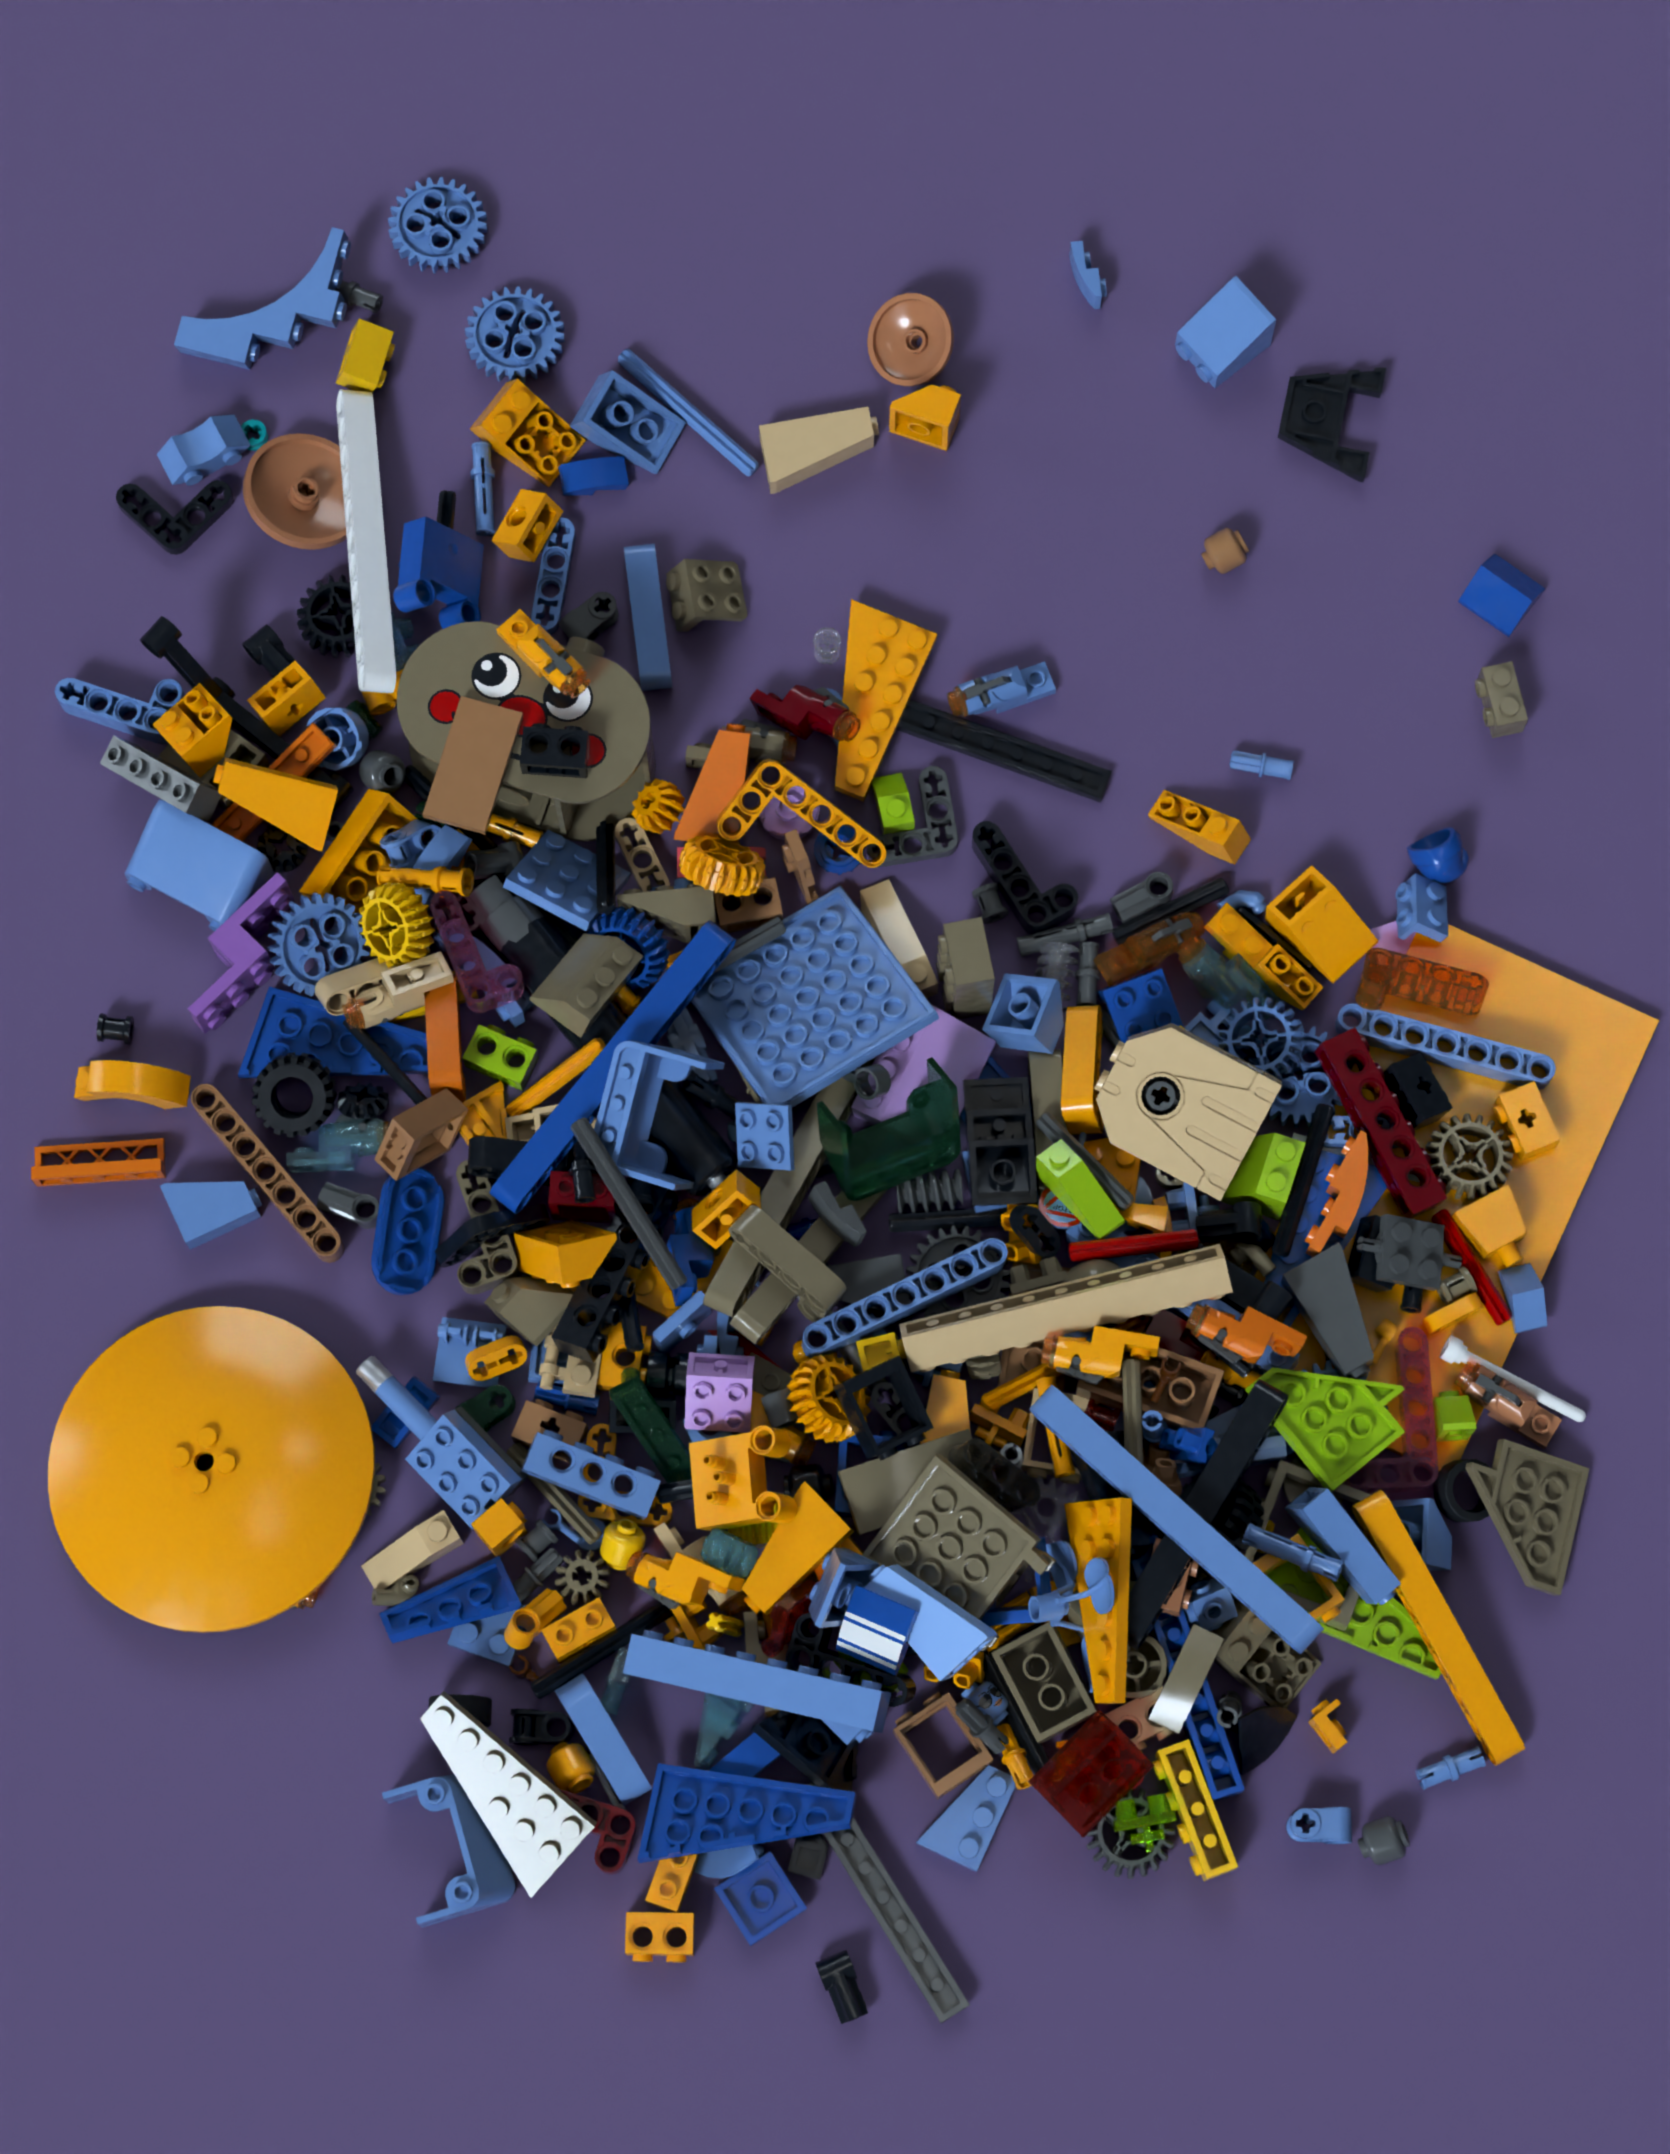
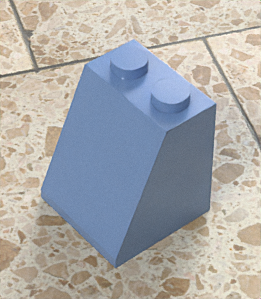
M1235 276L1177 332L1175 348L1182 359L1185 361L1189 360L1196 367V373L1205 383L1209 382L1214 388H1217L1271 345L1276 318Z

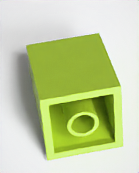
M1275 1132L1255 1136L1221 1202L1230 1205L1242 1201L1256 1202L1262 1206V1215L1279 1220L1286 1206L1306 1142Z

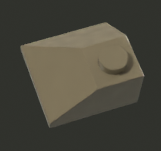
M531 1276L506 1278L493 1289L491 1295L484 1303L507 1327L537 1347L559 1323L574 1292L568 1288H561L558 1283H546V1280L542 1278L533 1279Z

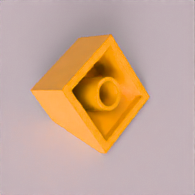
M931 384L892 401L890 405L889 432L947 451L960 419L961 394L949 386L941 385L938 387Z

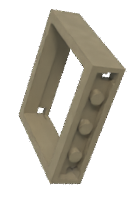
M1280 1460L1277 1469L1270 1467L1264 1483L1270 1489L1266 1499L1261 1498L1264 1515L1260 1518L1264 1521L1260 1528L1265 1530L1285 1477L1311 1487L1324 1488L1311 1471ZM1341 1484L1331 1492L1334 1496L1355 1504L1371 1495L1345 1484ZM1250 1546L1244 1556L1253 1563L1258 1549ZM1349 1583L1343 1596L1345 1600L1342 1606L1339 1607L1341 1613L1329 1622L1324 1623L1342 1631H1345L1348 1627L1359 1594ZM1283 1590L1308 1613L1321 1605Z

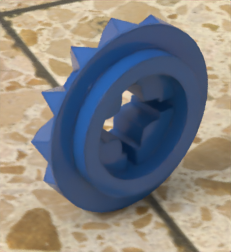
M842 825L837 832V836L839 839L847 841L853 837L855 830ZM822 833L817 836L814 843V856L817 864L824 868L826 872L841 875L842 873L852 872L860 864L850 854H840L838 858L833 860L834 850L830 846L838 847V845Z

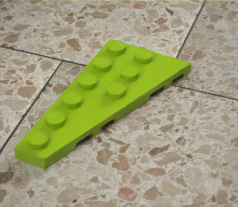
M1302 1528L1297 1531L1308 1547L1310 1545L1317 1547ZM1289 1561L1266 1575L1285 1591L1321 1605L1329 1600L1309 1570L1304 1572L1300 1570V1566ZM1340 1574L1336 1582L1331 1581L1341 1595L1344 1596L1348 1582ZM1359 1596L1345 1631L1318 1621L1324 1628L1322 1633L1435 1680L1441 1675L1438 1666L1406 1608L1394 1597L1383 1605H1379V1603L1374 1605L1365 1603Z

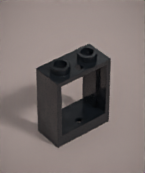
M900 1356L888 1359L833 1386L867 1459L878 1456L880 1461L898 1453L896 1446L904 1442L907 1443L908 1447L926 1439L924 1432L934 1428ZM889 1376L912 1427L876 1444L853 1393Z

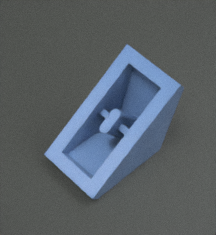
M1531 1264L1499 1270L1498 1274L1507 1307L1512 1313L1511 1322L1515 1334L1547 1327L1544 1287Z

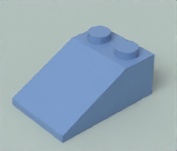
M611 370L598 376L569 427L592 443L617 456H624L625 460L653 474H657L686 422Z
M845 1547L833 1548L832 1551L828 1552L822 1564L824 1572L820 1582L815 1583L809 1596L811 1604L808 1610L814 1625L819 1628L841 1626L856 1585L864 1588L871 1581L868 1577L878 1568L879 1563Z

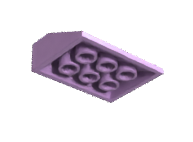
M933 1006L938 1013V1020L875 1058L873 1064L883 1066L890 1075L891 1086L888 1093L871 1100H865L857 1094L851 1109L855 1117L941 1156L964 1110L963 1080L979 1079L996 1045V1041ZM869 1073L868 1081L871 1088L875 1091L876 1082Z

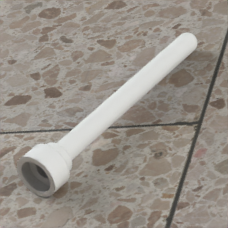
M1450 1335L1445 1342L1439 1356L1440 1359L1450 1364L1453 1362L1460 1364L1462 1362L1476 1370L1480 1365H1483L1545 1406L1576 1422H1583L1585 1420L1586 1413L1582 1409L1467 1350L1468 1347L1463 1345L1461 1339Z

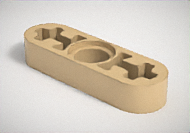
M634 818L620 820L615 827L616 841L642 892H649L651 889L648 876L652 873L658 885L670 886L669 879L644 829L636 823ZM627 827L631 831L637 830L634 836L638 846L633 849L627 836L621 837L624 835V829ZM640 853H646L652 858L651 864L646 868H638L633 862L634 858Z

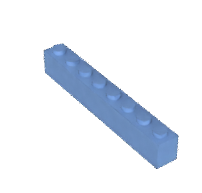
M644 1630L643 1636L631 1634L623 1669L624 1674L883 1733L891 1693L882 1691L881 1683L862 1679L861 1686L849 1683L850 1676L831 1672L830 1678L818 1676L819 1669L799 1665L798 1671L786 1669L788 1662L768 1658L767 1664L755 1662L756 1655L737 1651L735 1657L724 1655V1647L705 1644L704 1650L693 1647V1640L675 1637L673 1643L663 1641L664 1634Z

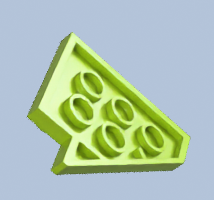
M1272 1367L1245 1389L1249 1394L1255 1383L1261 1379L1289 1395L1288 1401L1276 1420L1274 1427L1324 1488H1328L1330 1492L1335 1490L1405 1433L1404 1429L1385 1407L1387 1403L1405 1390L1402 1385Z

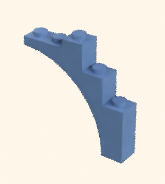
M332 227L322 253L306 276L288 293L261 309L231 318L201 319L182 316L174 346L180 353L250 370L252 362H256L260 354V344H258V341L294 349L295 342H299L303 334L304 325L301 323V320L337 329L339 320H344L347 310V303L344 302L345 299L340 292L335 291V288H340L343 279V271L340 270L342 261L348 258L351 249V241H348L347 234L342 229Z

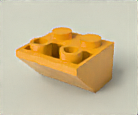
M199 683L152 725L201 778L224 757L232 717Z

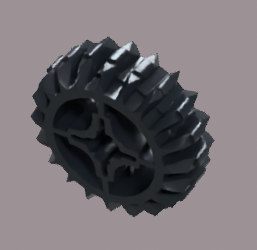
M343 574L340 576L339 582H335L334 578L329 575L328 584L323 585L320 580H317V590L307 588L306 592L309 598L300 599V604L303 608L297 609V616L301 619L297 622L299 630H303L301 634L303 640H310L309 645L311 649L315 650L320 647V653L323 656L331 650L333 658L336 659L340 651H344L345 656L349 658L351 656L350 650L355 648L354 631L349 633V629L353 625L352 603H344L340 600V597L351 599L350 582L347 583L346 576ZM330 600L328 607L320 610L319 614H317L319 608ZM336 607H339L340 613L343 615L341 627L335 617L337 615ZM319 629L334 630L339 636L327 635Z

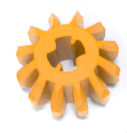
M657 778L652 783L645 782L644 789L637 791L639 796L632 802L635 808L631 815L635 818L636 823L646 831L649 830L660 835L664 830L671 831L672 824L675 821L680 822L678 816L685 810L682 807L685 798L680 793V790L677 789V786L671 782Z

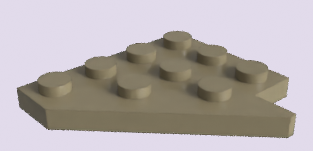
M1500 1439L1497 1442L1492 1468L1473 1462L1466 1463L1465 1468L1525 1586L1553 1596H1559L1564 1584L1590 1468L1506 1439Z

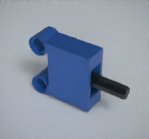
M447 490L439 493L437 521L425 516L404 523L401 558L398 563V586L393 594L395 605L400 611L405 613L430 606L435 602V599L445 603L446 607H443L439 613V622L443 629L459 623L480 621L481 614L478 605L484 550L483 544L453 530L456 493Z

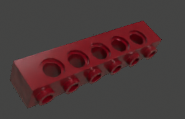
M1356 1027L1322 1042L1314 1052L1358 1134L1361 1130L1367 1133L1368 1153L1403 1217L1413 1219L1441 1205L1447 1199L1446 1187L1442 1179L1435 1176L1430 1167L1431 1160L1427 1151L1424 1148H1420L1416 1141L1415 1129L1408 1119L1405 1120L1399 1109L1400 1102L1393 1091H1389L1384 1081L1383 1069L1378 1063H1374L1369 1053L1370 1048L1366 1038L1362 1034L1359 1035ZM1346 1061L1355 1062L1358 1065L1359 1072L1351 1071L1347 1067ZM1362 1089L1370 1090L1374 1095V1100H1367L1362 1094ZM1377 1117L1386 1119L1389 1123V1129L1380 1127ZM1393 1145L1403 1149L1404 1158L1394 1154L1392 1150ZM1408 1174L1417 1176L1420 1186L1412 1185L1408 1180Z

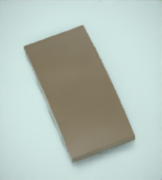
M969 1429L898 1451V1453L881 1461L877 1458L838 1471L858 1535L884 1526L937 1454L944 1456L986 1493L990 1492Z

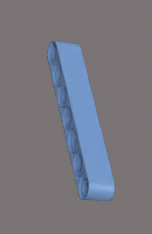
M1350 1003L1343 1006L1335 1021V1029L1338 1035L1354 1028L1347 1026L1343 1021L1345 1016H1353L1359 1023L1356 1026L1359 1035L1362 1034L1366 1038L1369 1046L1410 1057L1421 1052L1424 1059L1428 1062L1517 1086H1523L1535 1081L1538 1090L1544 1089L1555 1074V1063L1545 1054L1359 1004ZM1383 1024L1389 1028L1390 1034L1386 1036L1379 1035L1375 1031L1374 1026ZM1410 1032L1416 1033L1420 1037L1421 1043L1412 1044L1406 1039L1405 1035ZM1437 1042H1448L1452 1046V1051L1448 1053L1440 1051ZM1476 1049L1483 1054L1484 1059L1475 1061L1470 1058L1468 1051ZM1500 1059H1511L1514 1062L1515 1068L1511 1070L1503 1068L1500 1064ZM1539 1066L1543 1068L1546 1072V1077L1538 1078L1534 1076L1531 1067Z
M997 1238L986 1239L810 1324L803 1332L801 1344L803 1352L810 1358L816 1355L824 1356L834 1353L997 1274L1003 1269L1007 1259L1008 1250L1006 1245ZM989 1250L995 1251L999 1254L1000 1260L989 1262L984 1258L983 1253ZM960 1264L966 1265L971 1269V1274L965 1277L960 1276L955 1272L954 1267ZM931 1278L937 1279L942 1283V1288L936 1291L931 1290L926 1286L925 1281ZM902 1292L908 1293L913 1297V1302L907 1305L901 1304L896 1299V1295ZM873 1306L879 1307L883 1310L884 1316L878 1319L871 1318L867 1314V1309ZM844 1320L850 1321L855 1326V1329L850 1333H844L839 1330L837 1324ZM815 1334L820 1335L825 1339L826 1343L821 1347H814L810 1345L808 1338Z

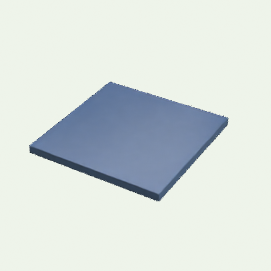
M841 885L783 919L782 922L786 928V932L783 935L711 975L690 1001L762 1103L785 1104L794 1107L854 1071L857 1067L862 1066L939 1019L936 1010Z

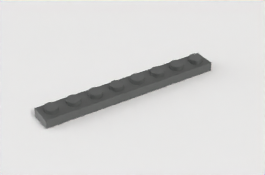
M810 1782L809 1784H807V1785H811V1786H817V1785H816L815 1783H813V1782ZM852 1819L851 1829L823 1833L940 2023L968 2007L970 2004L855 1819Z

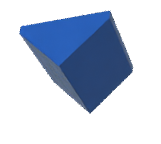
M1494 553L1480 566L1458 602L1510 637L1546 588Z

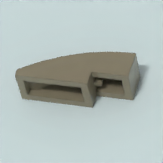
M1193 1624L1148 1720L1177 1734L1180 1733L1224 1638Z

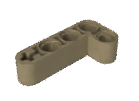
M468 1160L460 1163L457 1167L456 1176L471 1219L480 1215L499 1212L495 1198L490 1195L491 1186L488 1178L476 1176L479 1189L473 1191L467 1174ZM481 1200L489 1201L491 1203L490 1209L485 1213L476 1212L474 1207L477 1202ZM508 1235L501 1236L495 1243L485 1241L481 1245L483 1255L466 1260L459 1266L457 1277L465 1292L472 1295L480 1294L494 1289L506 1278H516L518 1276V1262ZM506 1259L511 1261L512 1267L509 1271L500 1273L495 1270V1266L500 1260ZM473 1270L479 1271L482 1275L477 1283L469 1284L464 1281L468 1272Z
M750 1205L729 1228L730 1235L740 1246L800 1297L797 1306L800 1312L813 1323L826 1317L847 1291L845 1283L832 1270L759 1207Z

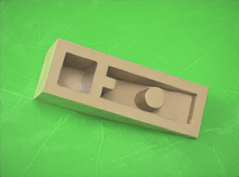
M442 1510L415 1526L361 1565L374 1589H389L406 1575L416 1573L464 1543L447 1514Z

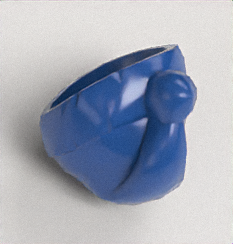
M1448 827L1436 831L1407 847V853L1411 862L1424 877L1442 884L1452 882L1458 879L1467 869L1469 861L1467 851L1462 847L1461 835L1453 828Z

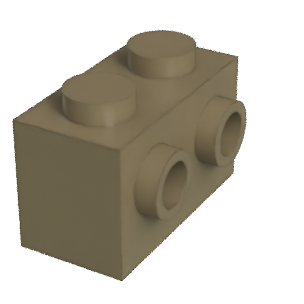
M1513 662L1482 667L1478 678L1475 680V690L1478 698L1482 699L1484 707L1482 711L1485 726L1489 727L1492 738L1523 732L1528 717Z

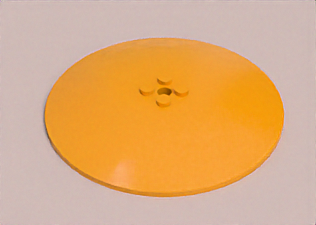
M211 1306L177 1311L143 1324L118 1339L89 1366L70 1393L55 1427L48 1461V1493L55 1527L65 1551L86 1581L104 1598L126 1613L159 1627L183 1632H225L249 1627L267 1621L306 1599L329 1578L350 1551L365 1520L373 1491L375 1446L372 1427L364 1402L347 1371L328 1349L301 1328L279 1317L241 1307ZM204 1454L212 1455L214 1459L212 1467L206 1471L198 1470L197 1460Z

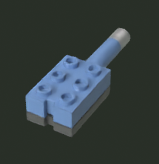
M375 1356L368 1357L357 1368L356 1374L420 1440L405 1460L472 1530L471 1523L500 1498L504 1499L514 1494L527 1479L528 1475L520 1472L521 1468L461 1406L443 1414L437 1421Z

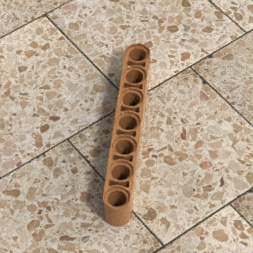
M210 1084L197 1086L192 1091L191 1103L202 1120L316 1256L327 1263L339 1260L344 1253V1244L338 1232L222 1094ZM205 1096L215 1097L212 1106L207 1108L200 1107V1101ZM227 1119L235 1121V1125L230 1131L224 1132L220 1130V1125L223 1121ZM244 1144H255V1149L251 1154L245 1156L240 1154V1148ZM264 1168H275V1174L272 1178L265 1180L260 1178V1172ZM284 1192H295L296 1195L292 1202L286 1204L280 1202V1196ZM314 1215L316 1220L312 1226L308 1228L300 1226V1221L304 1216ZM334 1239L336 1246L333 1250L329 1252L320 1250V1245L324 1240Z

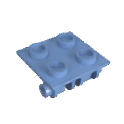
M442 1317L441 1324L438 1326L437 1336L439 1341L432 1381L497 1389L499 1375L485 1381H476L468 1374L465 1358L470 1351L505 1337L507 1325ZM483 1361L477 1363L479 1368L485 1366Z

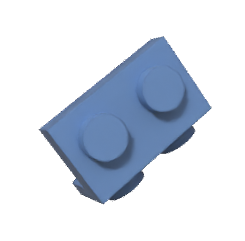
M1415 873L1406 882L1401 883L1396 891L1398 938L1405 940L1415 931L1441 943L1448 937L1446 886Z

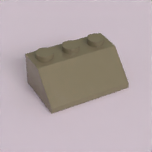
M584 933L529 1000L582 1038L634 975L643 955L618 937Z

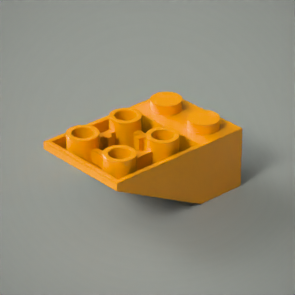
M518 378L505 383L470 427V430L482 441L491 443L492 450L547 487H550L558 477V467L561 464L569 463L586 441Z
M1312 865L1266 906L1265 921L1302 956L1309 960L1332 984L1379 942L1336 887Z

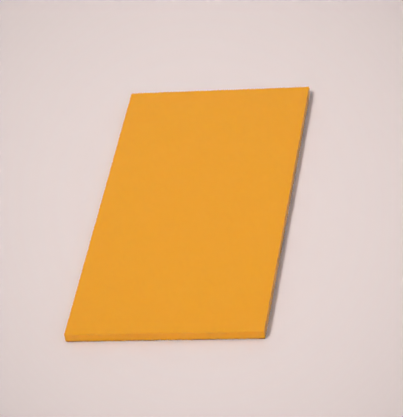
M1448 924V937L1441 943L1416 932L1380 1008L1381 1011L1545 1054L1555 1063L1556 1069L1553 1078L1539 1092L1561 1140L1555 1148L1520 1161L1517 1153L1513 1154L1512 1160L1507 1161L1512 1166V1170L1510 1173H1504L1507 1177L1505 1184L1497 1183L1499 1188L1509 1184L1527 1230L1525 1237L1515 1243L1524 1259L1512 1267L1530 1263L1539 1280L1542 1281L1659 1020ZM1383 1024L1374 1026L1375 1031L1379 1035L1386 1036L1390 1034L1387 1026ZM1410 1032L1405 1035L1410 1043H1421L1418 1034ZM1437 1042L1440 1051L1445 1053L1452 1051V1046L1448 1042ZM1369 1046V1053L1374 1063H1378L1383 1072L1393 1063L1410 1057ZM1476 1049L1468 1051L1471 1059L1475 1061L1484 1059L1480 1051ZM1500 1059V1064L1503 1068L1509 1070L1515 1068L1514 1062L1511 1059ZM1426 1061L1453 1108L1438 1121L1415 1130V1139L1420 1148H1424L1428 1154L1432 1153L1426 1149L1428 1142H1435L1431 1138L1432 1132L1434 1130L1441 1132L1439 1125L1443 1121L1451 1126L1450 1119L1452 1116H1457L1462 1123L1465 1114H1470L1471 1122H1475L1477 1116L1482 1115V1125L1487 1126L1489 1121H1494L1495 1124L1492 1131L1495 1133L1499 1129H1503L1504 1134L1499 1140H1506V1136L1509 1134L1505 1125L1498 1123L1493 1107L1496 1106L1495 1101L1500 1094L1521 1086ZM1354 1063L1353 1068L1351 1070L1353 1072H1359V1068L1356 1063ZM1539 1066L1531 1067L1534 1076L1538 1078L1546 1077V1072L1543 1068ZM1362 1089L1363 1096L1367 1100L1373 1101V1093L1368 1089ZM1335 1104V1115L1333 1116H1349L1344 1106ZM1522 1117L1518 1121L1519 1124L1525 1123L1527 1127L1531 1124L1529 1120L1524 1121ZM1345 1124L1343 1131H1335L1332 1125H1330L1327 1132L1328 1138L1333 1139L1336 1133H1345L1344 1140H1348L1347 1130L1349 1124ZM1354 1127V1135L1357 1137L1358 1132ZM1458 1135L1459 1137L1463 1136L1472 1143L1481 1140L1473 1135ZM1448 1141L1445 1143L1443 1151L1447 1167L1455 1160V1155L1451 1150L1453 1146ZM1401 1147L1392 1148L1396 1156L1405 1157ZM1509 1147L1506 1150H1503L1511 1152ZM1489 1148L1482 1157L1487 1165L1485 1169L1491 1173L1494 1167V1157ZM1465 1152L1459 1164H1461L1463 1161L1469 1162L1470 1159L1471 1163H1473L1472 1161L1474 1160L1477 1152H1475L1474 1154L1469 1152L1468 1155L1467 1152ZM1461 1172L1456 1175L1465 1180H1479L1478 1177L1474 1178L1467 1172ZM1409 1180L1412 1185L1420 1186L1419 1182ZM1388 1188L1368 1216L1378 1215L1381 1217L1382 1215L1390 1214L1403 1217ZM1451 1188L1450 1192L1446 1194L1447 1199L1441 1205L1413 1219L1433 1223L1431 1220L1432 1216L1440 1210L1446 1209L1453 1216L1454 1212L1481 1198L1475 1192L1474 1200L1468 1201L1466 1192H1463L1461 1198L1456 1200V1190ZM1356 1233L1343 1250L1347 1264ZM1443 1241L1444 1253L1452 1254L1445 1241ZM1470 1245L1506 1303L1498 1271L1507 1268L1499 1254L1496 1253L1483 1260ZM1272 1246L1266 1253L1270 1259L1272 1256ZM1443 1266L1441 1269V1280L1443 1281L1458 1273L1459 1270ZM1257 1270L1254 1277L1264 1283L1265 1277ZM1353 1283L1373 1353L1379 1341L1383 1338L1375 1332L1380 1323L1385 1318H1388L1397 1327L1395 1336L1385 1347L1378 1364H1372L1369 1367L1371 1371L1366 1378L1367 1381L1402 1385L1405 1389L1385 1405L1405 1431L1386 1449L1438 1473L1444 1465L1461 1459L1470 1437L1468 1440L1435 1442L1431 1402L1435 1397H1439L1440 1392L1459 1391V1396L1466 1395L1464 1394L1466 1386L1472 1381L1474 1383L1476 1381L1472 1378L1476 1369L1462 1362L1460 1364L1455 1362L1450 1364L1440 1359L1441 1350L1449 1336L1453 1335L1463 1341V1345L1468 1347L1467 1350L1502 1368L1517 1336L1511 1319L1502 1325H1496L1484 1306L1483 1309L1430 1335L1422 1319L1446 1306L1439 1297L1437 1290L1423 1289L1421 1312L1408 1313L1400 1309L1404 1285L1395 1284L1392 1290L1374 1292ZM1470 1293L1465 1294L1464 1296L1454 1300L1453 1302L1469 1295ZM1299 1314L1290 1327L1306 1335L1307 1338L1303 1347L1298 1352L1300 1354L1299 1361L1294 1370L1301 1371L1304 1369L1312 1373L1314 1363L1321 1370H1324L1326 1363L1324 1350L1301 1314ZM1469 1397L1477 1424L1484 1407Z

